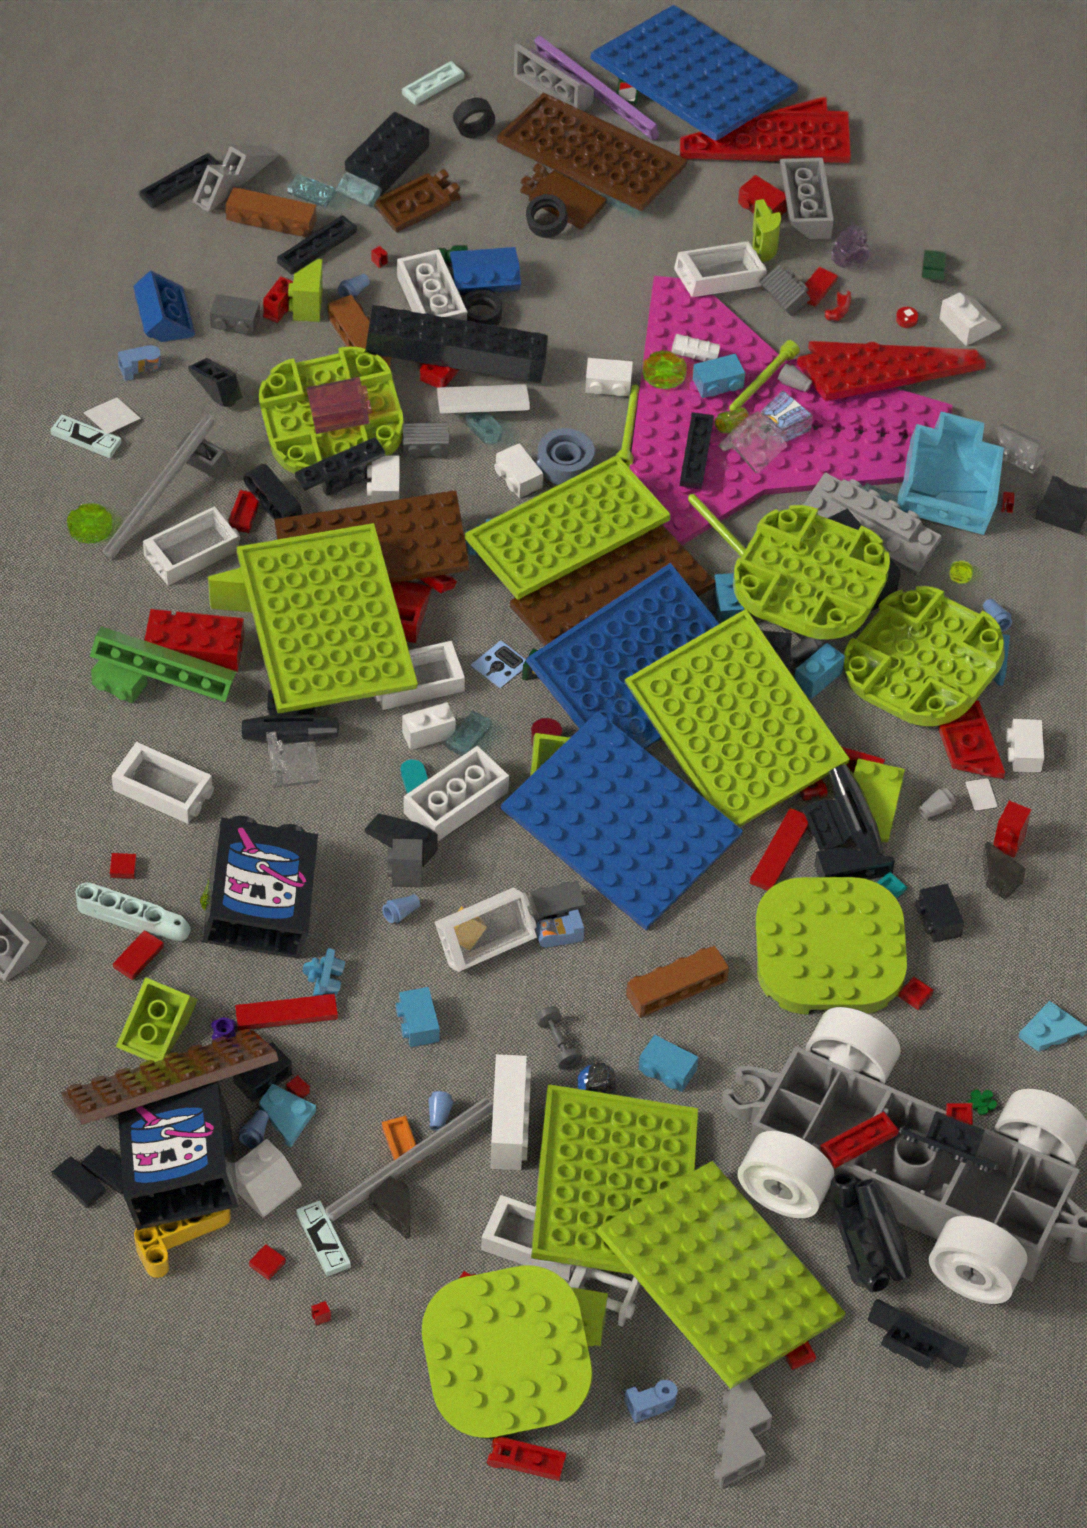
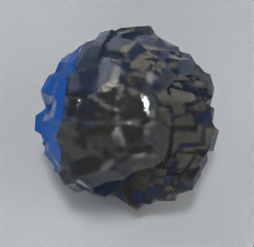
M594 1062L584 1068L578 1075V1089L612 1095L616 1092V1074L614 1069L606 1063Z

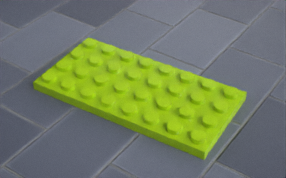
M616 455L466 532L465 539L515 598L519 600L670 520L671 514L621 458Z

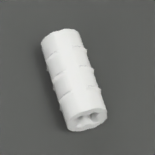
M676 334L672 353L705 362L718 357L720 345L691 338L688 335Z

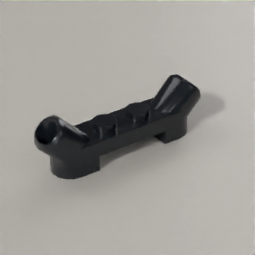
M840 1174L833 1177L831 1189L828 1190L825 1196V1203L829 1215L835 1216L851 1263L847 1265L850 1277L857 1286L865 1287L871 1293L880 1292L888 1286L890 1276L884 1268L874 1277L865 1278L847 1234V1230L858 1219H863L856 1191L857 1179L850 1174Z

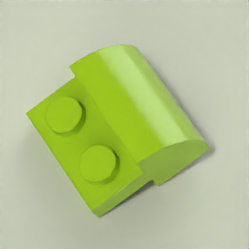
M764 199L755 201L752 229L754 233L752 248L756 250L762 263L771 260L778 251L781 224L780 212L773 213L771 207L766 205Z

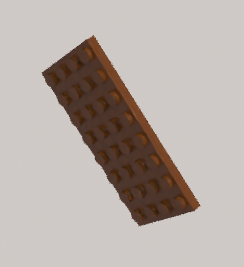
M544 92L497 137L498 143L639 211H643L687 165L686 159Z
M457 490L274 519L277 540L374 523L390 583L470 571Z
M662 524L519 600L516 598L510 600V607L545 646L670 563L697 597L715 588L716 581Z
M244 1029L236 1032V1036L231 1038L219 1037L212 1040V1044L206 1046L194 1045L189 1047L187 1052L181 1054L177 1052L169 1053L164 1056L163 1060L156 1062L148 1060L140 1063V1067L132 1070L130 1068H123L116 1071V1075L107 1078L106 1076H99L93 1078L91 1083L85 1085H71L66 1088L67 1091L61 1092L66 1106L78 1121L84 1125L279 1060L276 1051L254 1030Z

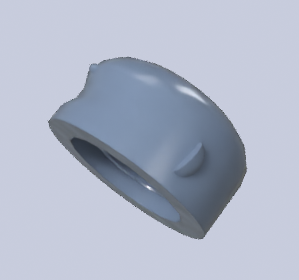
M556 429L547 433L540 440L536 465L543 472L545 479L560 485L593 468L596 448L590 438L578 430Z

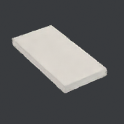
M526 384L437 388L439 412L441 414L530 410Z

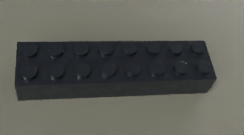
M372 305L365 349L367 353L541 383L546 362L548 335L516 328L511 329L476 323L474 321L453 319L451 317L435 316L428 313L412 312L405 309L400 310Z

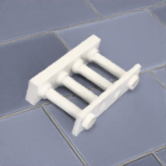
M576 1266L569 1283L573 1288L586 1290V1287H584L586 1279H595L628 1291L623 1303L608 1298L607 1309L619 1312L618 1325L623 1327L626 1318L631 1319L636 1306V1304H633V1301L641 1285L635 1277L633 1281L595 1268Z

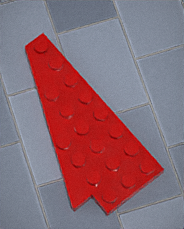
M820 97L760 114L717 141L701 131L680 137V157L684 159L753 161L823 158V162L850 163L848 111H827V97Z
M809 341L808 349L812 354L800 356L797 359V365L813 381L812 385L825 402L985 369L986 361L976 349L882 345L877 342L863 344Z

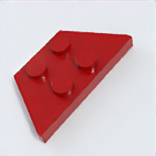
M979 700L975 701L972 707L959 718L940 725L939 733L952 769L1000 779L1005 777L1004 767Z

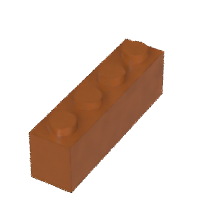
M233 187L226 203V220L307 238L311 235L317 221V208L315 204Z
M349 295L328 303V319L347 347L365 349L370 317L365 316L360 302H356L353 296ZM380 356L391 369L392 358Z
M715 945L709 948H702L693 955L686 958H678L673 963L664 967H657L648 974L633 977L627 982L626 996L638 1016L642 1018L727 982L729 967Z

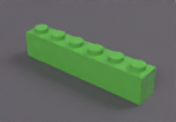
M103 626L100 627L95 636L90 657L226 702L236 675V671Z

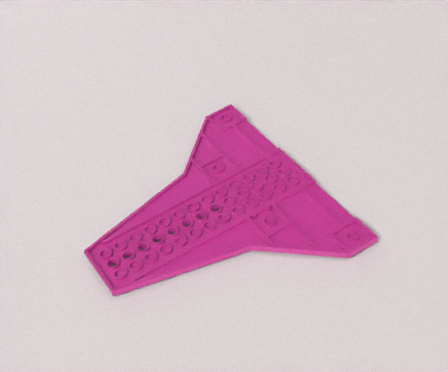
M654 276L632 445V455L634 458L633 465L630 464V470L671 514L670 520L663 525L681 545H684L712 527L688 501V497L691 494L696 495L721 522L763 495L813 491L825 472L840 481L843 479L847 481L854 479L862 486L903 483L910 439L916 424L935 429L941 411L952 414L953 405L897 388H889L825 402L812 384L807 392L781 384L782 381L778 380V376L785 364L790 366L793 364L802 372L797 365V359L786 360L736 412H731L729 409L730 405L779 354L713 294L691 297L680 278ZM676 334L688 335L691 338L720 345L717 358L736 354L745 371L744 388L702 398L693 381L694 364L703 361L672 353ZM662 357L665 360L664 364L666 366L669 363L671 364L669 367L681 364L678 366L679 368L675 367L673 371H678L677 374L675 372L673 374L683 379L678 380L676 377H670L673 379V381H670L668 378L667 383L669 385L667 388L663 385L665 383L663 379L659 381L660 377L654 378L653 381H648L649 377H654L657 373L652 375V371H656L652 368L648 369L646 365L659 368L655 365L657 363L661 367L662 362L660 360ZM782 392L794 399L806 412H809L808 414H811L808 417L805 414L798 417L801 419H798V422L806 427L797 431L794 429V434H791L793 437L791 436L789 439L785 437V442L777 440L769 432L764 434L759 429L767 420H772L764 413L766 411L765 408L768 405L772 407L771 404L774 400L778 402L776 399L780 396L783 397L781 395ZM692 412L714 415L702 489L680 486ZM812 426H818L819 428L818 430H813ZM784 428L780 430L782 432V436L786 434L785 432H783V430H785ZM834 428H840L842 430L840 432H836V429ZM858 430L864 431L863 435L858 434ZM880 433H886L885 437H881ZM901 435H908V438L903 439Z

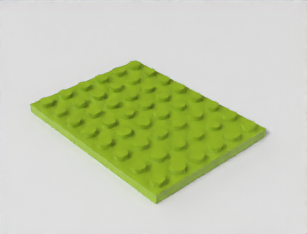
M374 523L237 546L236 552L277 713L417 689L416 675Z
M746 609L625 679V684L699 794L738 827L743 826L829 775V771L849 763V758Z
M548 1084L545 1098L531 1259L632 1274L596 1231L600 1225L694 1171L698 1108Z
M713 1161L600 1225L596 1231L730 1389L836 1324L846 1315L845 1311Z

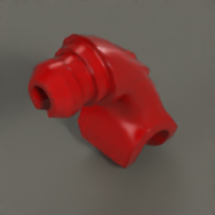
M847 291V295L837 292L838 307L825 311L824 315L827 321L834 320L838 322L849 312L852 300L850 291Z

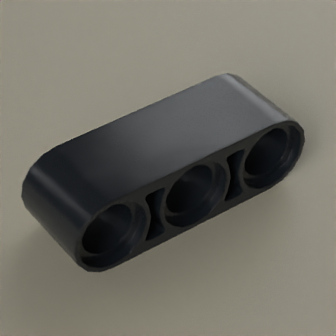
M261 464L244 474L243 480L246 487L273 519L302 514V508L298 501L266 464Z

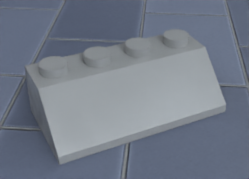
M518 43L515 45L514 77L541 94L544 92L582 111H585L593 104L594 88L578 79L575 75L561 68L558 64L534 49Z
M823 158L780 159L790 225L809 239H831L834 220Z

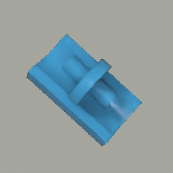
M327 949L326 956L320 959V964L318 958H312L311 962L303 965L302 971L308 976V981L315 982L313 996L323 994H335L336 996L340 990L341 981L330 978V974L340 977L344 970L345 961L334 957L335 950Z

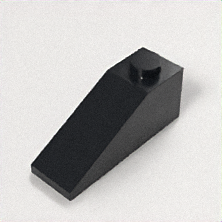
M208 358L188 366L191 374L213 401L219 405L229 407L243 398L236 374Z
M378 813L364 829L365 833L390 848H393V839H422V867L438 851V834L418 822Z
M838 847L833 849L825 848L816 852L814 866L818 877H855L870 880L884 877L889 872L893 874L895 860L894 857Z

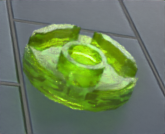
M662 350L653 352L649 358L644 360L642 374L650 385L660 389H670L677 387L685 380L687 365L682 357L679 358L672 351Z
M95 503L79 505L78 509H73L67 517V529L71 537L78 542L86 544L104 540L110 535L113 528L111 513L106 511V508L102 505Z

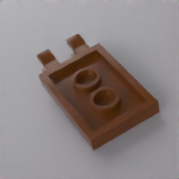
M540 163L533 167V171L536 173L532 176V179L527 175L521 179V184L524 186L520 189V192L529 195V201L543 194L559 197L564 202L567 210V222L581 230L606 205V198L555 170L548 173L547 169ZM553 207L542 208L557 217L560 215L559 211Z
M443 169L434 176L426 173L373 200L374 207L397 233L451 206V201L460 200L461 196L458 193L460 187L456 182L450 185V182L446 179L449 177V174Z

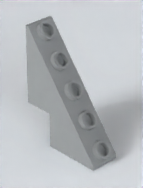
M230 145L222 165H207L192 202L203 210L212 211L230 196L233 187L240 188L276 159L278 155L263 145Z
M748 1379L729 1389V1391H724L722 1407H727V1415L721 1414L720 1431H725L724 1439L718 1440L717 1455H722L721 1464L716 1463L714 1479L719 1480L720 1489L764 1467L766 1453L755 1436L770 1429L772 1416Z

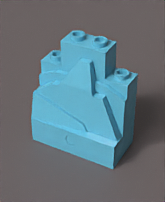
M941 411L935 429L916 424L910 439L904 481L898 494L897 503L901 507L900 510L906 513L913 511L922 519L984 535L997 505L1004 447L982 442L983 422Z

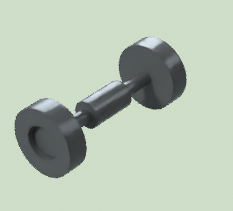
M555 1006L547 1007L536 1015V1021L542 1028L551 1027V1035L557 1047L562 1049V1052L556 1058L559 1068L562 1070L572 1068L580 1063L582 1056L578 1049L566 1048L567 1042L560 1028L555 1026L562 1016L559 1009Z

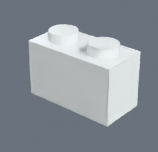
M588 358L585 393L630 396L633 362Z
M520 443L496 454V464L494 465L496 473L504 478L509 490L514 491L519 498L543 488V472Z
M383 456L372 461V465H367V478L372 479V482H367V496H372V503L399 499V456Z
M447 702L402 715V733L410 750L455 738L456 720Z
M1013 719L1012 727L1007 729V743H1011V748H1008V762H1012V771L1041 772L1044 761L1042 720Z

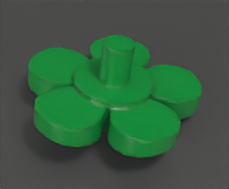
M977 1089L971 1092V1099L968 1103H972L973 1110L977 1109L979 1115H987L988 1110L996 1109L997 1102L992 1099L993 1093L990 1090H984L982 1095Z

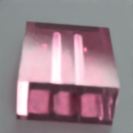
M360 377L306 388L316 434L369 423L368 414H371L372 410L370 400L365 401V399L369 398L366 385H361Z

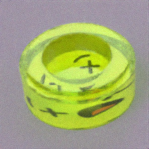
M956 561L951 565L949 576L954 582L963 584L971 580L973 574L971 564L966 561Z

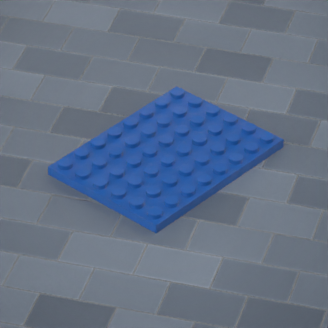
M675 5L670 6L591 52L590 56L591 60L715 141L796 93L799 86L788 77Z
M670 563L530 655L526 662L579 729L599 711L646 750L662 739V737L625 684V679L719 625V623Z
M599 711L501 804V809L646 931L743 833L742 829Z

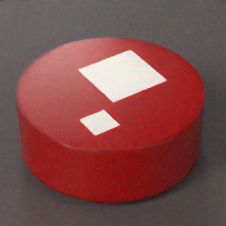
M912 307L898 309L896 314L897 324L903 328L914 327L918 322V312Z

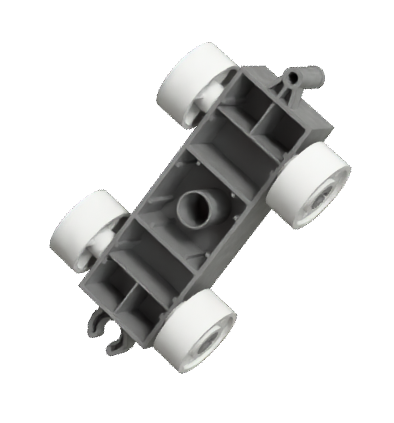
M845 1007L831 1008L822 1015L806 1045V1050L795 1046L781 1073L771 1072L770 1070L750 1065L736 1068L735 1083L738 1085L750 1084L757 1087L760 1096L756 1100L744 1101L732 1089H725L723 1091L722 1104L727 1112L745 1122L753 1123L749 1151L738 1169L739 1182L754 1200L776 1213L793 1218L811 1217L818 1211L828 1190L831 1189L833 1177L840 1174H850L857 1179V1184L863 1180L874 1178L890 1202L899 1223L937 1239L929 1256L930 1267L937 1278L958 1294L974 1301L988 1304H998L1007 1301L1011 1297L1020 1277L1033 1281L1053 1239L1066 1244L1064 1251L1069 1261L1081 1263L1087 1259V1212H1084L1072 1201L1080 1169L1075 1168V1164L1087 1142V1120L1076 1107L1059 1096L1037 1089L1018 1090L1010 1096L994 1127V1131L973 1123L974 1126L985 1130L977 1155L1000 1163L999 1169L997 1171L992 1169L991 1173L976 1168L977 1163L967 1160V1163L957 1161L952 1158L953 1154L943 1150L942 1154L934 1152L927 1148V1143L918 1141V1144L903 1139L904 1134L899 1132L897 1136L834 1169L829 1160L819 1150L820 1145L883 1111L898 1130L900 1127L906 1126L926 1135L935 1111L946 1114V1111L885 1085L900 1056L901 1049L897 1038L888 1027L876 1018L859 1010Z

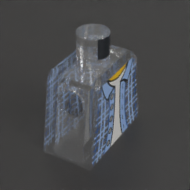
M783 390L762 409L760 427L757 428L756 432L762 440L772 436L779 443H785L810 431L813 415Z

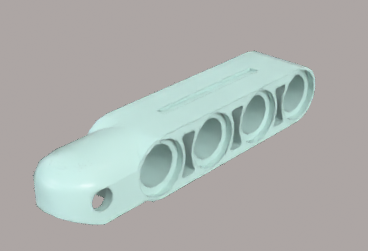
M82 883L76 888L77 908L85 915L139 933L145 930L155 937L162 936L174 941H184L190 934V926L181 915L166 911L158 905L93 883ZM175 921H180L181 924H180V925H176L174 922H175Z

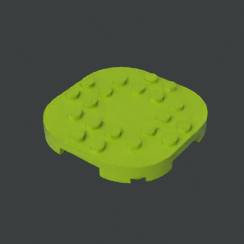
M340 347L337 354L297 363L292 358L270 370V375L261 383L259 402L272 454L284 469L295 474L298 470L374 437L377 438L385 450V456H391L396 451L403 439V412L399 404L391 370L379 355L374 356L367 353L366 349L360 347Z
M789 505V509L779 512L775 509L759 521L757 531L741 558L738 557L736 561L733 589L739 603L758 618L810 638L827 640L841 638L856 631L868 617L887 581L890 556L883 546V540L867 527L861 525L859 530L818 515V508L805 505Z
M915 586L916 590L903 592L901 589L887 596L879 604V612L857 639L851 638L846 646L844 667L848 684L855 694L863 700L908 723L919 726H938L952 722L968 711L999 672L1005 657V646L1001 628L997 621L987 612L982 610L979 614L944 597V591L928 586Z
M800 877L784 880L774 885L761 898L755 920L757 977L763 992L767 997L771 996L777 1001L779 1007L793 1013L809 1015V1010H829L836 1007L851 1008L869 1014L884 1009L891 1000L898 997L899 992L903 988L907 970L904 916L899 902L885 887L871 880L855 877Z
M533 1265L501 1269L454 1280L442 1287L430 1300L423 1316L422 1340L432 1393L441 1415L455 1429L474 1437L494 1438L559 1424L573 1416L582 1406L591 1389L593 1367L579 1300L571 1286L558 1274L546 1268Z

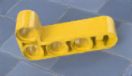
M230 1209L141 1230L136 1228L134 1232L135 1247L146 1272L155 1278L166 1275L169 1271L167 1250L224 1227L230 1221ZM192 1219H198L199 1221H198V1222H191L190 1220H192ZM175 1229L173 1232H167L166 1230ZM151 1239L149 1242H143L142 1240ZM156 1259L162 1260V1261L159 1262V1263H153V1262H152L153 1260H156Z

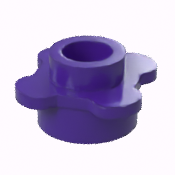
M223 1017L211 1023V1027L214 1029L212 1040L219 1037H226L227 1039L236 1036L234 1032L236 1022L233 1019Z

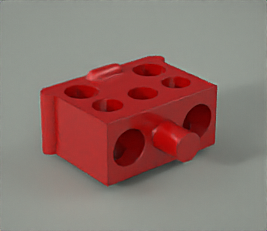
M282 276L279 277L263 298L264 318L278 323L284 314L289 311V299L293 297L288 295L289 283H293V281Z
M419 362L422 365L420 368V381L436 388L446 387L460 370Z

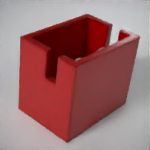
M378 246L371 250V261L378 268H381L380 264L383 266L388 264V253L381 246Z
M1003 492L1001 512H1005V509H1007V513H1013L1015 492Z
M298 1075L286 1084L288 1092L302 1099L310 1093V1086Z
M326 1301L311 1306V1315L313 1320H315L316 1326L331 1320V1311Z

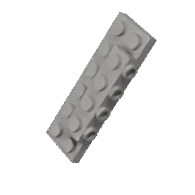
M825 472L803 504L818 508V515L825 518L848 508L862 526L872 530L883 540V546L886 552H889V556L894 563L918 575L942 539L940 534L922 525L918 514L913 511L906 513L900 510V505L895 501L889 500L888 503L881 499V495L874 490H869V492L863 490L862 485L854 479L850 481L843 479L840 481Z

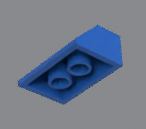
M515 247L450 252L452 279L459 295H466L470 291L485 289L492 292L519 291L521 277Z
M150 270L133 286L144 333L149 338H154L160 342L193 337L195 331L183 286Z

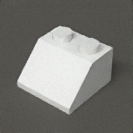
M959 292L942 301L939 319L966 346L1001 329L998 321L971 296Z
M268 1139L235 1163L238 1194L262 1218L302 1188V1184L285 1156Z

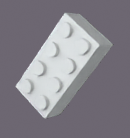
M439 249L397 259V278L412 312L428 313L435 316L467 321V310Z
M476 746L404 796V814L411 821L418 822L437 833L439 841L507 794L509 775L484 751Z
M496 1054L490 1169L521 1170L522 1160L527 1161L531 1066H526L527 1056Z

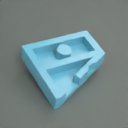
M1049 1001L1020 1031L1018 1038L1039 1052L1048 1049L1051 1045L1065 1043L1070 1037L1076 1035L1084 1036L1087 1033V1027Z
M274 1084L270 1086L259 1102V1108L269 1115L272 1126L281 1133L286 1145L292 1147L316 1112V1105Z

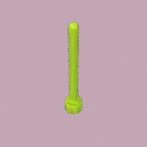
M787 340L780 347V354L730 405L729 409L731 412H736L786 360H792L800 353V348L794 341Z
M637 384L631 387L622 448L616 454L629 468L630 464L633 465L634 458L630 448L640 390Z
M689 495L688 501L726 542L742 556L746 548L696 495Z

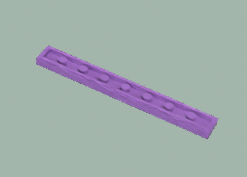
M539 35L534 39L538 53H541L544 57L572 73L578 79L594 88V96L652 141L659 137L656 123Z

